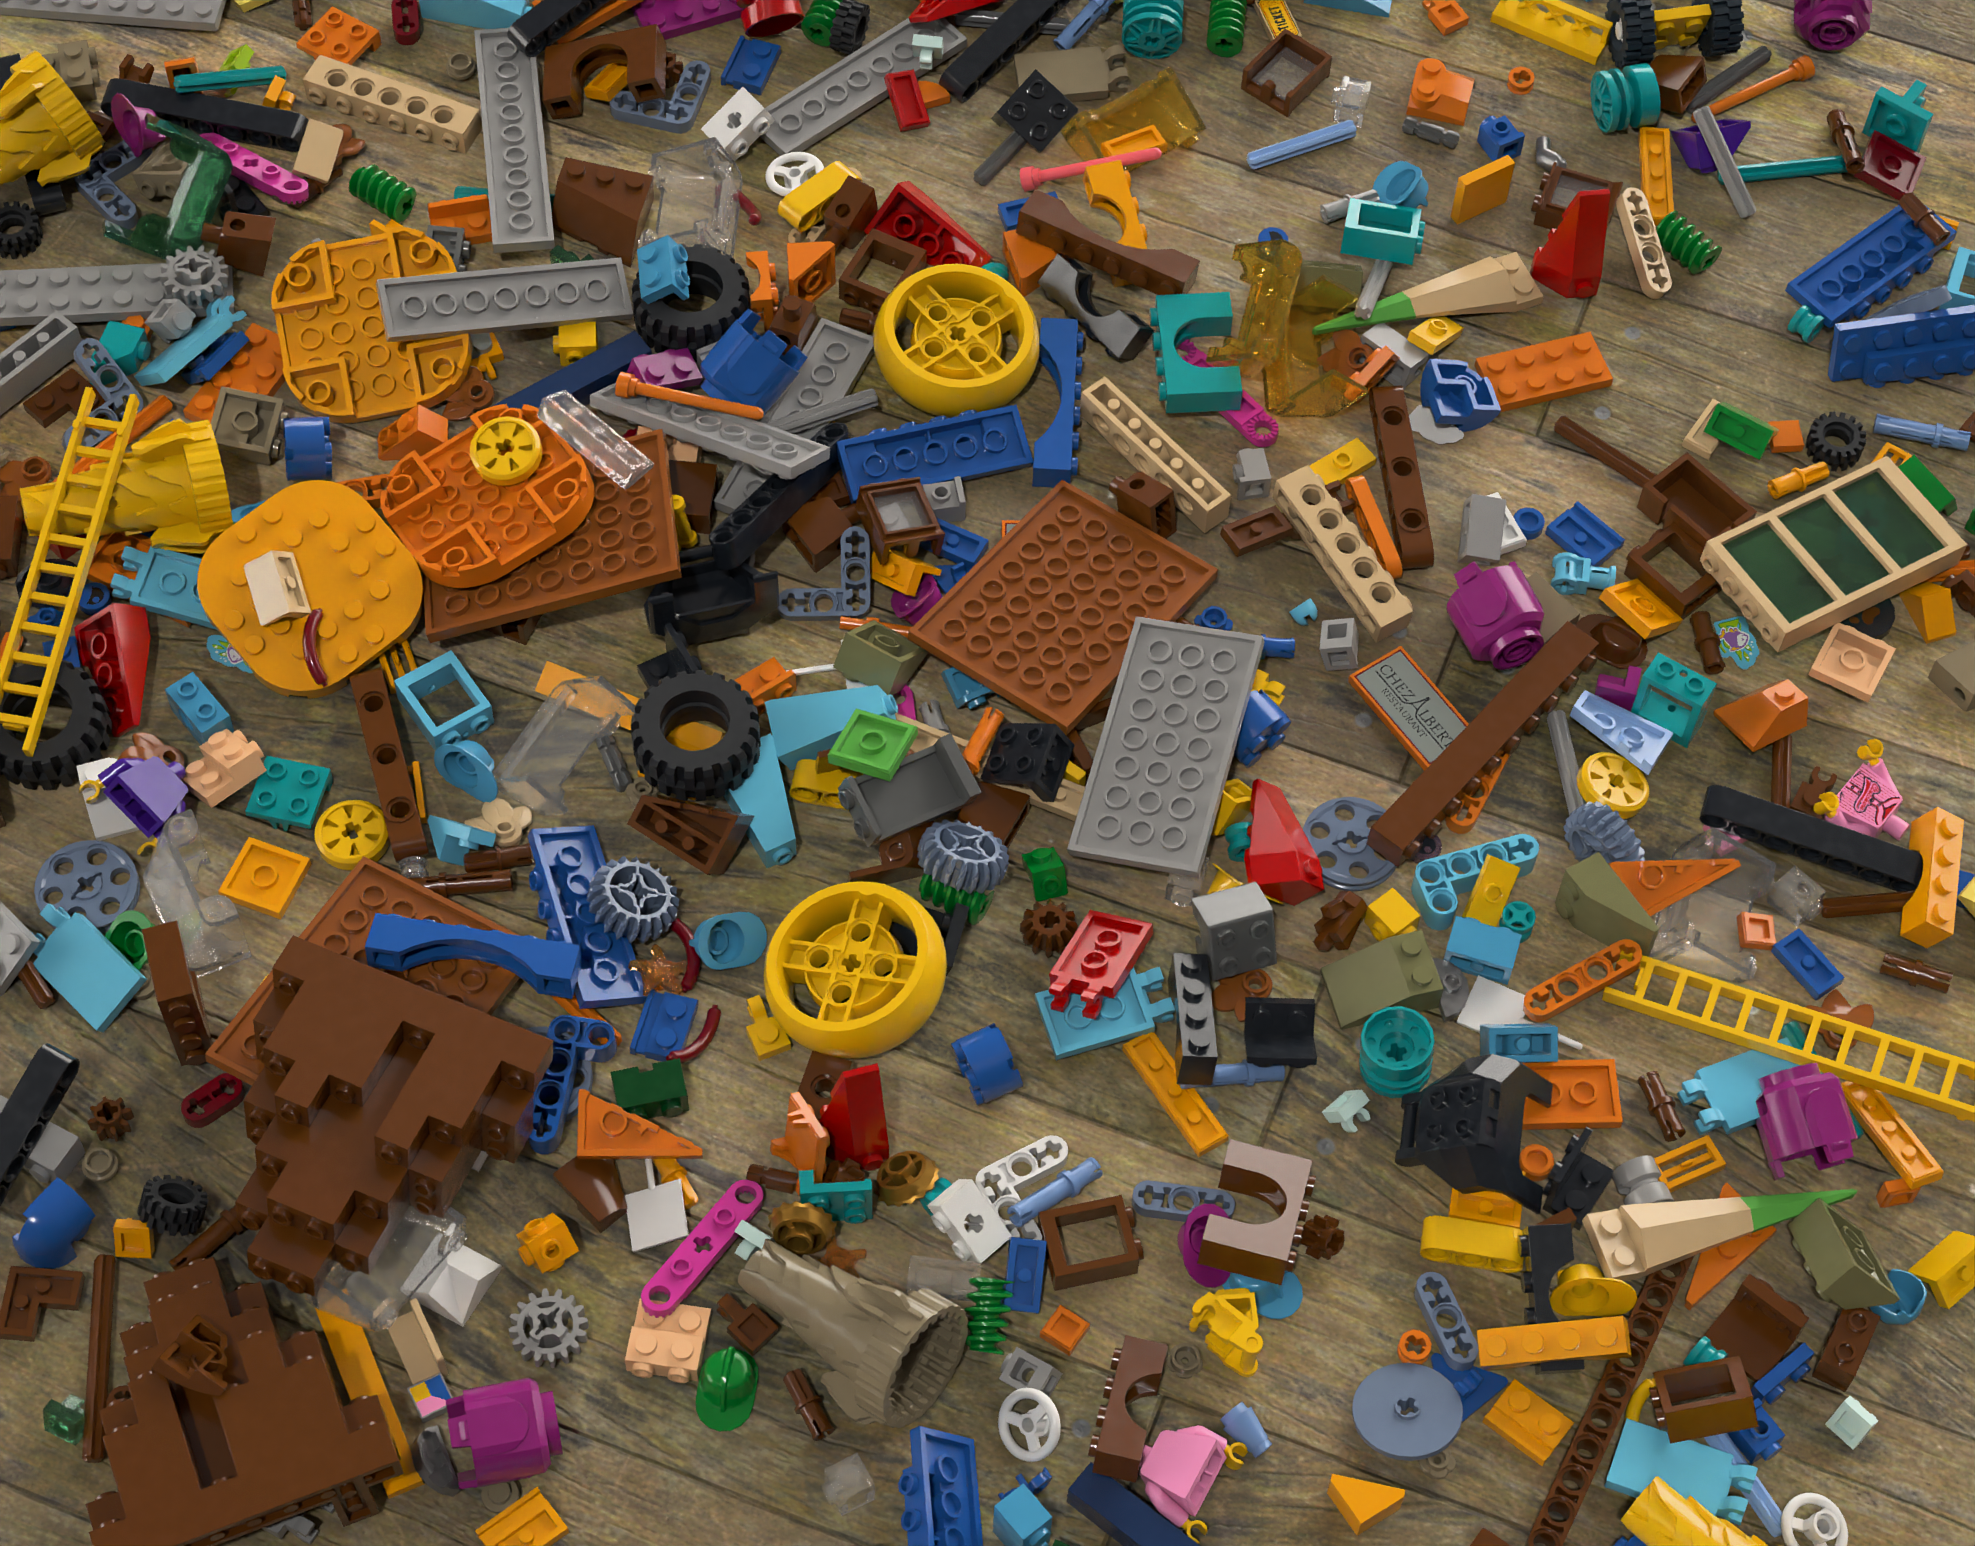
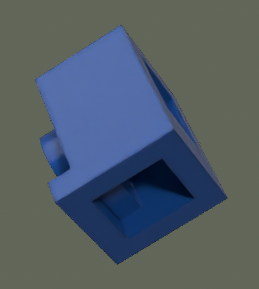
M1505 115L1499 118L1489 116L1480 125L1477 142L1492 161L1506 155L1513 159L1521 155L1525 135L1523 132H1518Z
M1759 1398L1754 1400L1759 1426L1756 1428L1761 1434L1756 1433L1754 1428L1727 1433L1751 1465L1760 1458L1768 1461L1778 1454L1782 1449L1780 1443L1785 1436L1783 1431L1762 1407L1763 1403Z

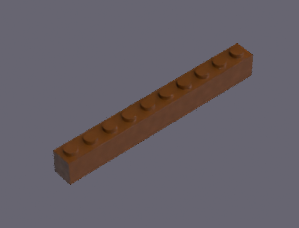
M1567 621L1371 826L1366 844L1397 867L1407 858L1412 860L1420 851L1423 840L1426 837L1432 839L1438 833L1442 826L1441 821L1446 816L1451 818L1457 813L1462 805L1461 800L1465 795L1471 797L1475 794L1482 783L1481 778L1485 774L1491 776L1502 762L1500 758L1505 753L1511 755L1521 742L1520 737L1525 732L1531 734L1541 720L1540 716L1544 712L1551 713L1560 700L1559 696L1563 692L1568 694L1577 684L1578 676L1582 672L1588 673L1593 668L1598 659L1595 653L1599 642Z

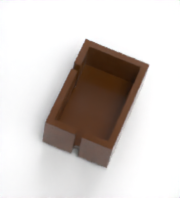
M1688 452L1643 486L1637 508L1655 524L1658 525L1663 522V530L1675 523L1703 549L1708 540L1753 520L1757 513L1754 508Z

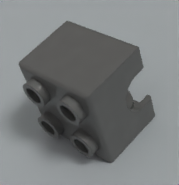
M1257 882L1192 898L1193 915L1197 920L1201 933V938L1199 935L1195 937L1197 954H1207L1209 975L1213 981L1277 964L1273 908Z

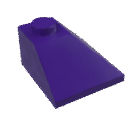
M1728 118L1716 120L1733 156L1751 128V123L1747 120ZM1698 125L1671 131L1672 138L1688 168L1700 169V173L1718 170Z

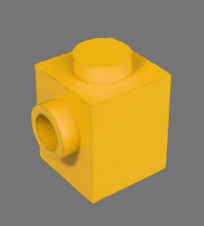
M596 321L559 326V335H553V352L560 355L561 366H568L598 350Z
M1391 888L1368 905L1364 923L1370 928L1374 938L1380 942L1392 936L1418 931L1420 914L1394 888Z

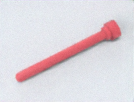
M1155 147L1045 170L1035 168L1034 166L1020 168V181L1025 192L1038 189V186H1042L1043 182L1082 175L1085 172L1086 166L1121 160L1122 166L1157 160L1161 157L1162 152L1159 148Z

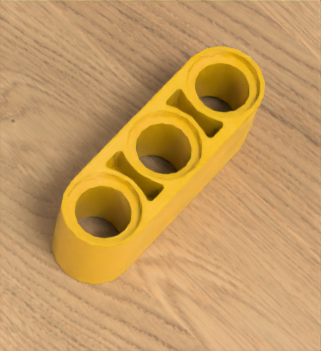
M835 161L787 194L780 201L777 212L799 232H804L823 219L826 209L848 175L861 182L862 179L841 161Z
M802 759L797 761L789 790L790 796L803 803L846 810L840 803L838 787L846 777L852 775L853 778L863 775V773L843 768L817 774L815 769L816 760Z
M1428 1216L1423 1220L1420 1255L1427 1260L1504 1273H1517L1523 1269L1524 1257H1520L1518 1253V1235H1523L1522 1230L1514 1227L1445 1216Z

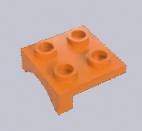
M333 6L296 43L298 49L313 56L315 60L319 55H323L352 65L367 48L375 52L382 45L378 29Z
M768 251L746 252V263L752 269H758L760 280L759 286L750 296V308L753 312H762L757 314L761 317L759 321H763L765 334L769 330L779 306L778 289L776 283L773 282L776 281L775 263H769Z
M799 1092L791 1093L785 1137L771 1140L770 1152L772 1155L790 1162L797 1169L798 1174L802 1170H813L814 1184L822 1183L823 1174L827 1170L825 1156L826 1148L830 1145L829 1133L826 1127L820 1125L815 1117L812 1106L805 1102ZM798 1177L796 1183V1192L798 1195H800V1183Z

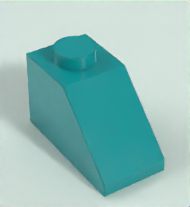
M109 320L99 340L126 376L138 372L143 361H146L150 356L151 344L148 342L144 328ZM94 350L91 356V359L96 364V366L93 369H91L94 373H96V371L101 366L106 364L104 360H102L100 364L96 362V360L94 359V355L97 353L96 350ZM105 371L100 375V381L103 385L117 380L116 375L110 371Z

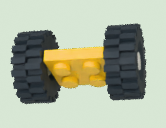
M1609 0L1606 5L1608 11L1605 12V18L1613 22L1608 41V50L1612 53L1611 58L1615 62V66L1619 68L1641 63L1650 64L1654 58L1653 53L1668 45L1679 44L1680 46H1688L1698 42L1699 51H1702L1703 56L1709 57L1737 53L1741 47L1740 42L1743 41L1742 31H1744V24L1742 23V18H1744V12H1741L1742 0H1693L1692 6L1662 10H1651V0Z

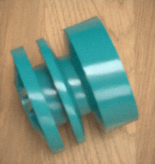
M1123 0L1122 43L1126 50L1135 56L1147 59H1161L1178 51L1182 44L1184 0Z
M1641 63L1625 66L1622 72L1617 68H1612L1609 71L1601 70L1594 73L1590 91L1591 105L1596 123L1602 132L1609 133L1615 130H1625L1629 124L1634 128L1654 125L1658 121L1661 103L1660 91L1655 73L1649 64Z
M1396 1006L1386 1007L1373 1013L1365 1022L1360 1039L1359 1066L1360 1075L1370 1089L1379 1095L1389 1098H1402L1404 1094L1419 1092L1427 1084L1432 1071V1056L1435 1043L1433 1029L1427 1019L1413 1009Z

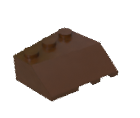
M565 157L556 185L552 209L553 228L580 242L587 241L597 246L598 251L607 256L612 254L621 258L622 264L631 268L654 201V176Z

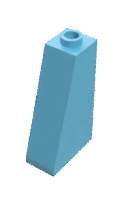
M419 0L422 18L483 29L510 28L517 19L533 8L530 7L529 0Z
M878 685L772 699L765 702L778 759L791 771L795 769L797 761L802 759L816 760L817 752L832 749L856 708L896 720L895 713H898V706L894 697L891 694L887 695Z
M771 733L760 738L758 763L753 765L754 771L747 779L741 778L742 785L734 791L730 788L725 790L724 795L732 811L754 815L746 835L766 868L774 865H783L790 861L793 856L797 855L795 832L774 738Z

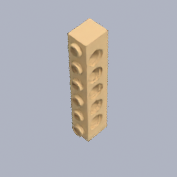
M323 55L318 56L303 78L306 98L315 104H322L337 109L342 113H348L363 118L368 122L389 127L396 132L415 136L422 141H429L444 146L449 150L466 154L482 130L480 112L477 108Z
M1104 376L1081 392L1080 415L1138 471H1142L1174 490L1175 506L1200 530L1206 533L1228 517L1231 494L1108 378Z
M1307 465L1276 480L1272 495L1273 499L1300 534V537L1374 641L1377 643L1408 627L1413 614L1410 600L1399 592L1392 575L1388 571H1384L1377 561L1374 550L1370 546H1366L1361 539L1357 526L1353 522L1348 521L1342 512L1339 501L1336 498H1332L1325 489L1321 476L1315 474L1310 466ZM1306 502H1311L1315 505H1309ZM1323 526H1329L1332 529H1326ZM1340 550H1345L1349 554L1342 553ZM1357 574L1364 575L1367 578H1361ZM1374 599H1381L1385 603H1379Z

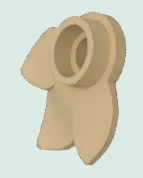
M496 798L492 802H485L483 804L482 816L465 820L464 823L495 833L494 846L499 845V848L519 845L523 835L522 830L531 824L532 813L528 806L512 809L507 801Z

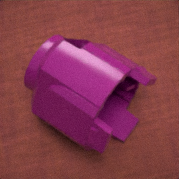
M1794 0L1795 30L1801 38L1810 41L1817 48L1823 50L1846 48L1863 37L1870 29L1872 0Z
M1473 561L1456 572L1454 576L1459 588L1448 600L1446 610L1472 659L1491 661L1495 668L1504 670L1517 667L1533 658L1544 644V639L1540 632L1545 613L1523 571L1517 566L1515 561L1510 562L1506 566L1491 568L1484 572Z
M1810 1063L1775 1072L1758 1079L1762 1092L1756 1099L1760 1115L1756 1120V1124L1768 1159V1168L1772 1170L1775 1181L1785 1177L1781 1162L1812 1155L1818 1170L1821 1171L1845 1164V1159L1854 1157L1851 1142L1858 1140V1136L1838 1076L1831 1072L1821 1074L1818 1063Z
M531 1378L465 1389L462 1396L445 1400L452 1449L471 1447L475 1468L457 1473L459 1489L485 1487L527 1479L533 1475L545 1473L551 1465L550 1457L563 1454L553 1391L539 1393L538 1383Z

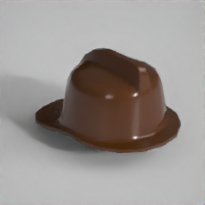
M1590 614L1581 618L1575 624L1577 628L1599 642L1595 656L1611 666L1619 669H1628L1629 665L1637 667L1646 658L1648 652L1646 640L1619 616L1611 617L1603 614Z

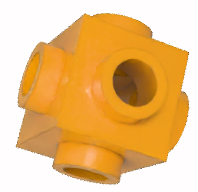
M553 1212L544 1218H536L528 1222L524 1226V1230L516 1234L521 1244V1247L517 1249L521 1259L527 1267L533 1265L542 1274L546 1271L551 1272L560 1268L565 1263V1259L579 1251L565 1222Z

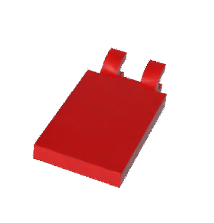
M1089 910L1049 973L1051 984L1049 994L1055 995L1050 1004L1051 1010L1064 1012L1068 1006L1071 993L1081 995V1001L1087 1002L1082 1011L1083 1017L1096 1020L1100 1013L1104 996L1109 998L1116 996L1152 937L1153 923Z

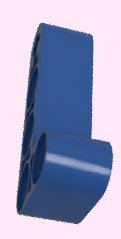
M560 1015L551 1021L546 1038L553 1040V1060L534 1092L533 1131L528 1139L531 1149L536 1153H552L560 1144L579 1059L592 1062H606L615 1056L617 1051L615 1032L608 1022L571 1015ZM563 1032L574 1033L571 1039H558V1036ZM599 1037L608 1039V1042L602 1046L592 1044ZM556 1064L567 1066L565 1070L559 1073L550 1071ZM549 1096L559 1098L558 1102L553 1105L542 1103ZM543 1120H546L549 1132H545L543 1134V1137H538L537 1135H542L543 1133Z

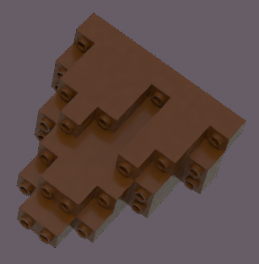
M293 935L272 967L274 988L253 1019L257 1059H260L265 1067L246 1095L243 1103L247 1138L257 1145L255 1147L257 1167L237 1198L235 1205L237 1220L250 1230H259L247 1250L249 1270L261 1279H273L285 1284L294 1293H307L315 1297L335 1262H338L348 1271H360L370 1275L409 1206H413L415 1210L423 1215H434L443 1219L481 1151L486 1152L491 1158L496 1160H506L513 1164L516 1162L533 1131L534 1092L553 1060V1040Z
M214 1257L193 1260L184 1268L173 1272H160L153 1276L151 1280L143 1282L150 1303L147 1307L152 1321L136 1323L127 1331L119 1333L126 1357L123 1359L130 1379L127 1385L131 1398L117 1399L111 1402L108 1407L99 1410L106 1434L102 1438L119 1492L109 1491L102 1493L95 1498V1501L86 1504L93 1531L89 1532L93 1546H216L328 1502H332L343 1527L379 1514L370 1486L404 1474L399 1461L401 1458L389 1422L377 1394L371 1397L367 1395L357 1397L350 1401L349 1405L343 1407L327 1356L315 1330L294 1333L286 1341L282 1342L268 1296L261 1281L239 1285L234 1291L227 1293L221 1271ZM197 1314L227 1335V1348L224 1351L227 1357V1367L223 1372V1381L227 1382V1387L220 1396L186 1388L152 1369L161 1354L176 1340L181 1330Z

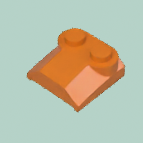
M1426 58L1421 60L1416 68L1406 114L1464 126L1475 79L1446 70L1445 65L1438 59Z

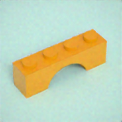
M1121 160L1086 166L1082 181L1090 207L1102 209L1110 213L1118 221L1122 230V237L1117 243L1147 249L1145 243L1147 241V231L1145 225L1139 223L1137 216L1139 214L1138 201L1136 197L1131 196L1129 189L1131 188L1130 174L1128 170L1123 169ZM1110 274L1114 288L1132 284Z
M1939 807L1911 822L1909 850L1921 854L1923 872L1915 893L1903 906L1900 936L1925 948H1929L1954 934L1964 820Z
M1624 1316L1477 1330L1480 1367L1486 1371L1522 1368L1531 1364L1551 1361L1606 1360L1632 1357L1628 1320Z

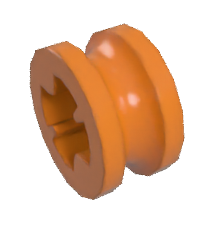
M1515 67L1509 72L1508 89L1517 95L1530 93L1533 89L1534 73L1526 67ZM1520 79H1524V80H1525V81L1522 82V84H1519V83L1516 82V81H1519Z
M1409 1330L1401 1336L1397 1347V1354L1403 1363L1422 1365L1430 1355L1432 1343L1426 1333L1420 1330ZM1409 1342H1412L1414 1346H1422L1418 1355L1414 1350L1407 1351Z

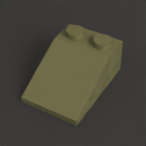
M1597 852L1566 869L1555 901L1557 911L1561 917L1568 919L1575 929L1607 946L1623 939L1633 940L1640 945L1642 955L1649 957L1659 928L1602 855Z
M1422 930L1386 938L1320 969L1340 1030L1364 1025L1373 1013L1386 1007L1402 1006L1417 1012L1438 1008L1444 990Z

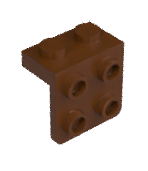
M1749 1274L1742 1282L1734 1299L1704 1336L1711 1340L1714 1348L1717 1350L1723 1349L1727 1352V1358L1740 1355L1746 1376L1757 1383L1776 1366L1800 1336L1809 1317L1804 1314L1797 1304L1786 1301L1775 1293L1769 1283L1762 1279H1756Z

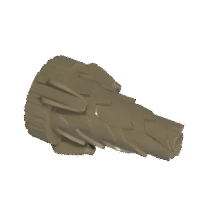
M765 1239L763 1248L756 1251L748 1260L745 1268L740 1270L738 1277L739 1285L752 1298L783 1317V1325L795 1331L807 1345L816 1350L828 1364L836 1369L835 1371L824 1373L821 1377V1383L826 1386L829 1394L841 1409L855 1422L860 1421L864 1425L879 1422L891 1428H902L905 1425H910L935 1403L938 1396L946 1388L947 1383L951 1380L955 1368L959 1364L968 1334L966 1312L957 1304L931 1289L922 1288L917 1292L913 1291L906 1295L897 1289L880 1285L874 1281H867L861 1277L858 1279L834 1265L829 1268L808 1255L804 1254L801 1258L770 1239Z

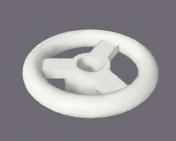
M805 152L787 153L776 158L768 166L765 174L766 183L773 192L785 197L808 180V172L815 169L817 174L824 169V166L812 154ZM792 161L806 162L799 167L788 168L782 166ZM774 175L784 177L785 187L780 186L775 181Z
M1034 1388L1015 1390L1002 1403L998 1417L999 1433L1005 1447L1020 1460L1027 1462L1040 1461L1049 1456L1057 1446L1061 1431L1060 1417L1052 1400L1040 1390ZM1022 1399H1032L1039 1403L1036 1408L1029 1410L1026 1414L1011 1411L1014 1405ZM1009 1423L1019 1427L1021 1433L1026 1436L1029 1450L1023 1449L1014 1441ZM1048 1436L1047 1441L1041 1447L1039 1438Z
M1803 1493L1793 1497L1787 1503L1781 1516V1532L1786 1546H1800L1794 1537L1793 1530L1804 1533L1813 1542L1814 1546H1827L1826 1542L1836 1538L1834 1546H1847L1848 1529L1846 1521L1839 1508L1831 1500L1820 1494ZM1805 1504H1814L1822 1507L1821 1511L1812 1514L1808 1519L1803 1520L1793 1517L1796 1510Z

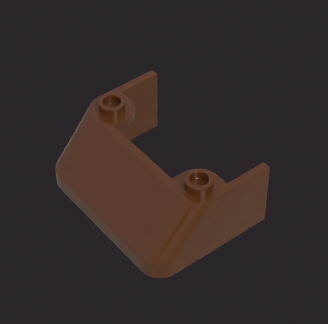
M831 749L817 752L815 766L817 774L843 769V767L828 763V754ZM909 749L906 756L914 754V751ZM934 820L881 842L879 847L881 865L849 872L847 882L868 881L887 885L923 876L924 868L918 865L917 848L926 828L931 827Z

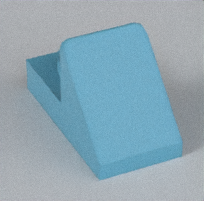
M429 815L428 818L437 856L443 862L464 866L463 857L466 853H469L470 848L478 850L479 844L490 847L494 845L495 833L437 816Z

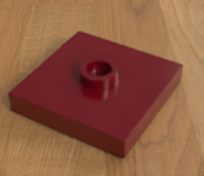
M1874 130L1862 155L1865 167L1861 172L1854 174V177L1900 201L1903 195L1909 192L1913 193L1927 157Z

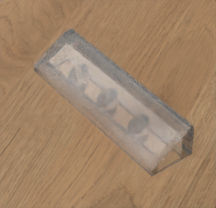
M566 390L542 398L537 413L538 418L623 489L631 487L653 467L654 463Z

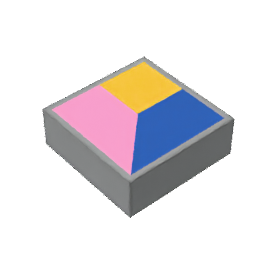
M441 1372L407 1388L422 1423L447 1413L445 1400L453 1397Z

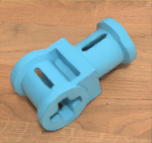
M1569 552L1559 553L1553 557L1552 565L1555 568V575L1551 580V586L1561 595L1574 593L1586 595L1587 588L1604 590L1615 585L1616 566H1610L1609 568L1590 566V558L1579 557Z

